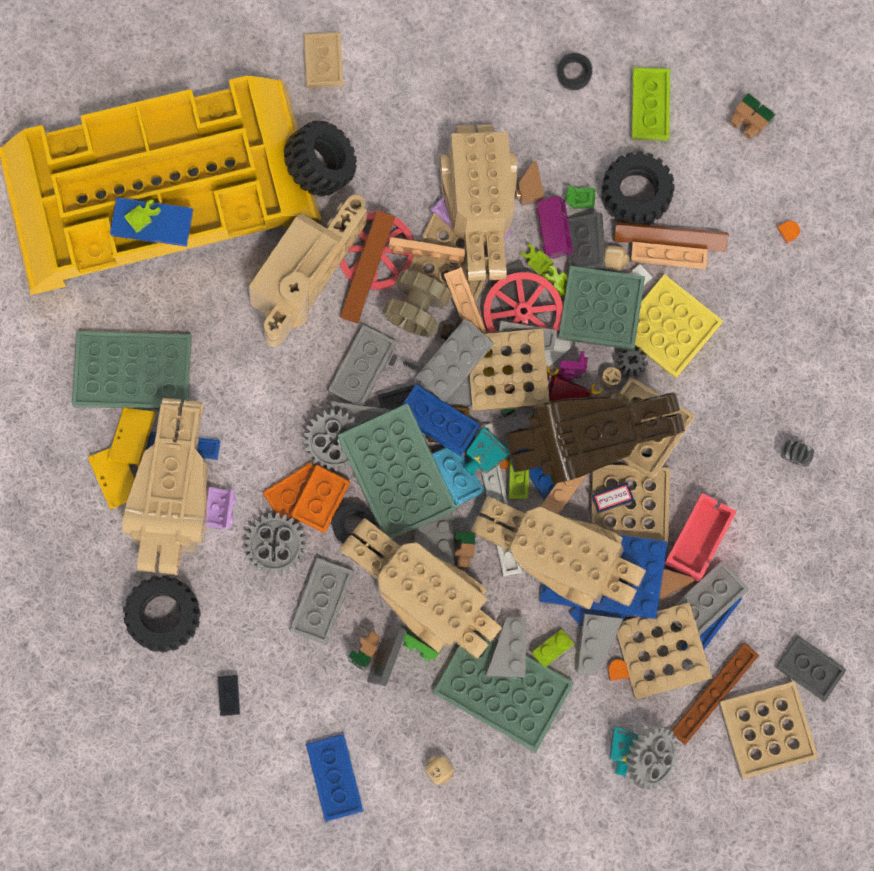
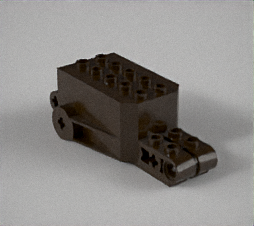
M613 392L597 397L554 400L533 406V412L529 419L531 426L507 432L504 436L509 452L521 450L509 455L514 472L542 467L543 475H550L552 483H561L582 477L630 456L637 444L674 436L684 432L685 427L681 413L671 414L680 410L676 392L629 402L627 397L618 392Z

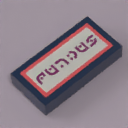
M628 482L591 495L597 514L634 501Z

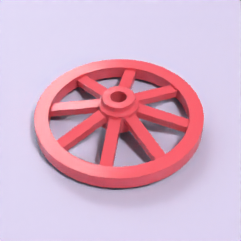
M376 212L367 213L366 222L374 221ZM395 217L393 225L398 229L389 235L386 245L390 242V237L396 238L402 233L406 240L414 241L409 228ZM363 231L359 235L364 242L367 241L368 236ZM365 245L352 246L348 252H363ZM385 246L381 260L394 274V277L377 282V269L370 290H382L395 286L400 272H404L405 269L408 270L414 256L411 253L396 254L408 256L404 268L399 272L385 255V253H396H393L392 250H389V247ZM343 259L339 266L345 276L352 282L359 261L349 269L345 259Z
M528 272L513 273L507 275L506 280H499L489 291L484 304V321L489 333H497L491 320L515 316V319L512 321L514 323L522 321V324L528 325V320H530L538 327L549 328L536 318L533 313L556 311V319L552 329H556L558 332L561 326L563 305L558 291L545 278ZM516 280L519 303H516L499 291V289ZM522 280H531L540 284L527 302H525ZM546 288L553 297L555 305L532 307V304ZM496 295L512 306L514 310L490 314L494 296ZM525 308L527 313L525 315L521 314L520 309Z

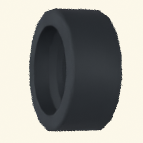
M580 53L565 55L560 60L557 68L559 83L569 90H580L589 84L592 77V64L590 60ZM569 63L581 64L585 68L584 78L579 81L568 79L564 74L565 66Z

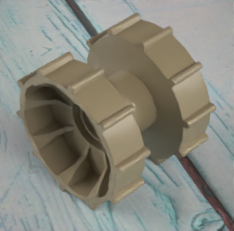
M405 269L404 272H400L395 285L398 286L401 292L407 295L404 302L391 299L390 302L387 301L381 314L384 315L387 321L398 328L414 335L429 338L434 336L439 325L434 319L435 317L427 313L429 306L440 309L444 306L447 307L453 294L450 293L448 287L436 279L420 272Z

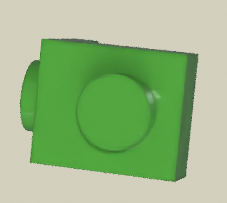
M568 186V192L565 194L566 202L573 209L594 208L596 190L594 188L575 189L573 186Z

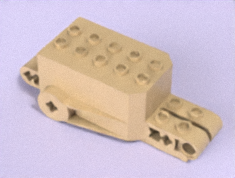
M493 124L476 125V133H474L473 125H456L455 133H451L448 155L439 156V174L441 189L453 231L464 241L467 281L485 280V267H487L488 280H506L504 236L510 231L515 211L516 155L514 152L510 153L508 132H494Z
M352 195L344 204L341 203L336 211L338 214L334 219L331 218L326 227L302 213L294 218L286 233L283 234L277 246L272 250L269 258L249 285L251 306L266 314L264 317L265 341L269 346H280L291 330L293 331L294 328L302 326L308 320L309 309L366 226L367 210L365 209V200L360 195Z
M163 398L155 444L144 451L123 516V534L131 535V539L140 546L137 561L138 571L156 573L159 564V573L178 575L182 552L197 553L198 543H203L207 522L206 487L209 467L197 452L203 415V402L185 400L182 407V400Z
M486 498L480 513L494 520V522L477 516L470 532L476 533L480 538L512 552L514 560L522 569L572 603L590 610L593 601L599 604L604 595L623 605L630 606L637 590L619 582V580L621 579L639 587L646 570L621 558L624 551L621 544L622 537L595 524L560 516L543 507L532 509L525 514L493 498ZM498 523L503 524V525H505V526H508V527H510L511 529H514V531H511V530H509V529H506V528H504V527L498 525Z
M363 518L353 533L361 541L365 542L366 545L350 535L339 549L377 580L379 595L411 632L427 646L439 653L444 646L448 649L455 642L478 659L488 647V644L473 631L475 630L485 639L492 642L502 629L499 624L480 610L487 601V598L484 596L487 590L464 571L432 555L418 543L400 546L371 522ZM370 546V548H372L373 550H375V551H376L378 554H380V556H382L383 558L381 559V558H380L379 556H377L374 552H372L368 547Z

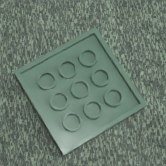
M570 266L559 340L634 350L645 276Z

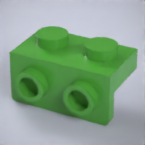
M408 629L403 640V646L411 651L414 648L421 652L419 656L427 661L431 659L436 660L440 652H435Z

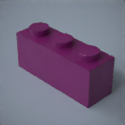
M556 196L538 201L537 215L541 221L540 233L544 240L542 245L544 253L552 259L573 254L565 200Z

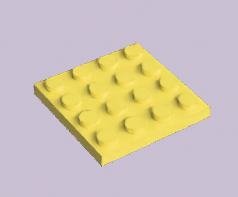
M664 274L641 301L635 347L637 349L641 348L643 354H646L648 358L676 379L724 321Z

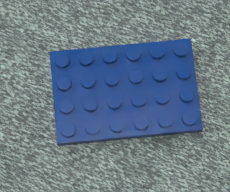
M619 535L623 538L621 544L624 551L621 558L641 567L646 572L639 587L621 579L619 580V582L637 590L629 607L603 595L599 604L593 601L590 610L656 620L668 542ZM542 585L540 602L586 609L562 598L546 585Z

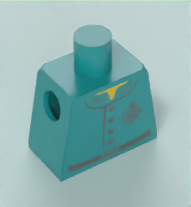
M483 428L467 450L466 456L470 461L463 468L471 476L478 469L487 474L508 459L511 453L486 428Z
M618 727L613 729L609 760L617 762L614 774L626 777L628 767H630L626 765L630 761L627 755L632 753L629 747H634L633 739L638 740L639 738L638 734Z

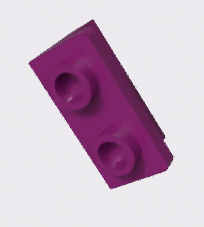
M580 351L578 362L561 360L558 376L567 380L581 378L588 364V357H584L585 351Z

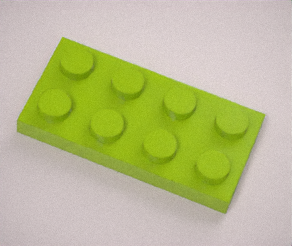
M633 67L632 140L669 141L670 69Z

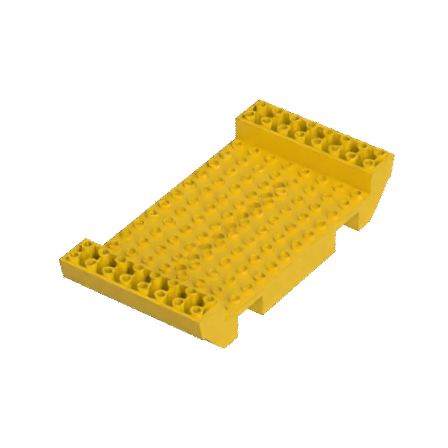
M247 75L229 80L230 89L194 97L192 89L81 115L82 125L48 133L43 125L27 128L0 147V169L29 295L67 287L65 279L284 225L287 231L294 218L301 213L319 224L323 223L316 195L302 190L301 186L293 181V176L289 175L288 166H285L284 161L286 157H284L286 141L298 130L288 88L282 80ZM232 159L235 161V165L227 167L225 162ZM215 164L217 169L210 172L207 170V166ZM196 168L199 172L196 176H190L188 174L189 170ZM172 173L180 174V178L176 181L171 180L170 176ZM159 177L162 179V182L159 185H153L151 183L152 179ZM142 182L143 187L140 190H135L133 188L134 183ZM118 186L125 188L122 194L115 193V189ZM99 191L106 192V196L103 199L96 197ZM81 195L88 197L85 203L78 202V198ZM124 198L145 202L153 199L154 203L193 208L187 247L111 236L110 231L116 199Z

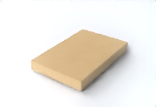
M341 33L304 34L306 87L343 86Z

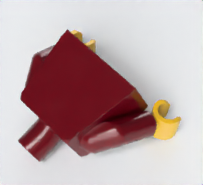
M551 366L547 368L549 401L597 397L603 390L601 388L599 392H596L594 390L596 384H593L588 389L558 376V367L554 373L550 372Z

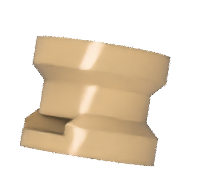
M615 367L607 368L601 377L604 387L609 389L616 388L621 380V372Z

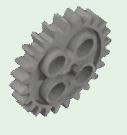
M332 408L331 414L324 410V416L317 413L318 420L312 418L310 421L313 425L308 424L306 426L310 432H304L308 439H305L303 443L309 444L305 451L310 450L311 453L308 457H315L313 463L315 464L320 461V467L327 465L328 471L331 466H334L335 471L338 470L339 466L345 470L346 463L350 467L351 464L339 439L337 442H334L326 453L323 452V449L343 427H346V431L361 425V422H354L356 416L350 419L349 411L342 415V409L335 413V409ZM336 422L339 429L337 431L331 430L329 423ZM323 436L326 439V444H318L316 437ZM331 450H339L341 454L340 457H333L331 455Z
M269 513L268 519L263 515L261 516L262 522L254 520L256 527L249 526L252 533H245L250 538L244 541V543L249 544V547H246L244 551L250 552L246 558H253L250 563L252 566L258 564L256 567L257 571L264 568L263 574H267L270 570L271 576H274L276 571L282 576L283 570L290 573V566L296 569L295 562L302 563L299 556L306 555L301 550L307 548V546L302 544L307 538L301 537L305 532L304 530H297L300 527L299 523L293 525L294 518L287 521L288 515L286 514L281 519L280 513H276L275 518ZM278 527L277 537L275 538V528ZM265 529H270L271 536L268 539H264L262 536ZM285 530H288L291 535L287 541L281 538ZM276 539L280 545L275 548L276 560L273 562L274 547L271 546V543H274ZM267 548L269 556L263 559L260 555L261 550ZM282 550H287L289 553L286 560L280 559V552Z
M649 726V730L643 729V735L638 733V740L633 739L635 745L634 747H629L632 753L627 755L630 761L626 763V765L630 766L627 773L631 774L629 779L633 780V784L643 789L651 790L652 788L657 789L658 785L663 786V780L669 781L668 775H673L672 768H677L674 763L679 760L676 754L680 752V750L676 749L679 743L675 741L677 736L673 735V731L663 726Z

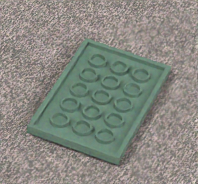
M77 331L72 406L160 409L163 398L182 400L183 407L184 401L189 400L192 335Z
M409 403L337 435L381 531L391 539L457 510Z
M474 630L473 632L488 644V647L476 659L459 646L433 694L536 753L574 683L547 667L544 669L540 663L526 656L525 678L486 677L498 639L494 638L490 642Z

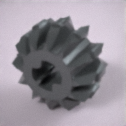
M635 348L634 350L623 349L624 352L619 351L618 356L620 358H616L615 362L619 364L617 366L618 370L623 369L622 376L627 372L629 373V378L633 376V373L636 377H639L640 372L644 373L646 371L644 366L648 365V361L644 359L647 355H641V348L638 351H635ZM632 359H634V360H635V363H633L632 365H630V364H629V361H631Z
M786 440L780 455L782 459L790 463L807 467L813 460L814 449L794 440Z

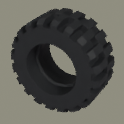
M316 120L307 123L289 137L285 144L284 157L286 159L284 162L285 166H288L289 175L293 176V181L299 184L302 190L309 191L308 193L312 195L317 194V196L324 197L325 195H332L353 179L357 168L355 164L357 163V157L354 155L355 149L351 146L349 138H346L344 132L338 130L337 126L326 121ZM315 150L323 157L327 167L318 160Z
M638 151L637 155H633V152H629L626 154V157L623 155L619 156L616 162H612L609 165V169L606 170L601 187V197L604 199L603 205L605 209L609 208V214L612 217L616 215L618 222L626 221L632 224H644L647 222L650 225L654 223L655 219L659 220L664 212L666 213L675 190V184H673L674 177L673 174H669L670 168L668 165H662V159L658 158L656 160L653 158L654 154L648 153L647 156L643 155V151ZM629 176H642L652 183L655 195L651 200L644 203L630 201L623 195L620 189L621 182Z
M164 575L162 577L153 576L150 580L144 579L138 587L135 586L132 589V594L126 598V606L123 607V612L125 613L123 618L124 624L132 638L142 647L150 651H160L162 653L178 650L180 646H185L189 643L188 640L194 637L196 628H199V617L201 616L199 602L191 589L179 579ZM159 596H167L174 599L180 607L178 623L167 632L151 630L144 620L146 606L151 600Z

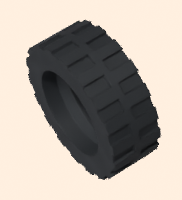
M356 502L341 506L333 518L332 526L336 538L341 543H344L352 535L362 544H365L355 534L348 533L344 523L349 516L356 515L362 520L365 518L375 526L372 512L368 507L363 506L361 503L356 504Z

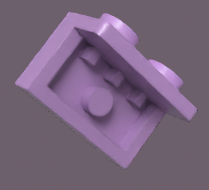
M206 488V527L227 529L233 522L232 507L236 502L235 490Z

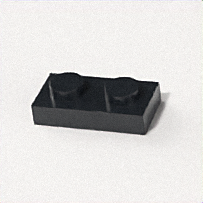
M414 385L377 395L380 407L394 410L402 406Z
M238 675L218 676L220 716L241 715Z

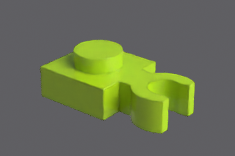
M153 199L146 203L144 209L139 205L124 216L136 233L152 222L151 215L156 216L161 212L159 207L155 210L150 209L155 204Z
M528 244L527 246L531 249V252L525 254L521 251V255L527 260L530 259L527 264L542 277L548 271L546 268L553 266L554 262L541 250L536 254L535 248Z
M548 266L546 269L550 272V276L546 273L542 277L551 281L560 297L565 298L568 276L563 271L557 274L554 266Z

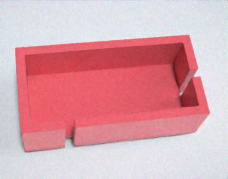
M703 493L695 503L665 560V565L686 576L692 577L697 582L702 579L709 562L712 560L737 512L722 503L717 509H714L713 507L718 501Z

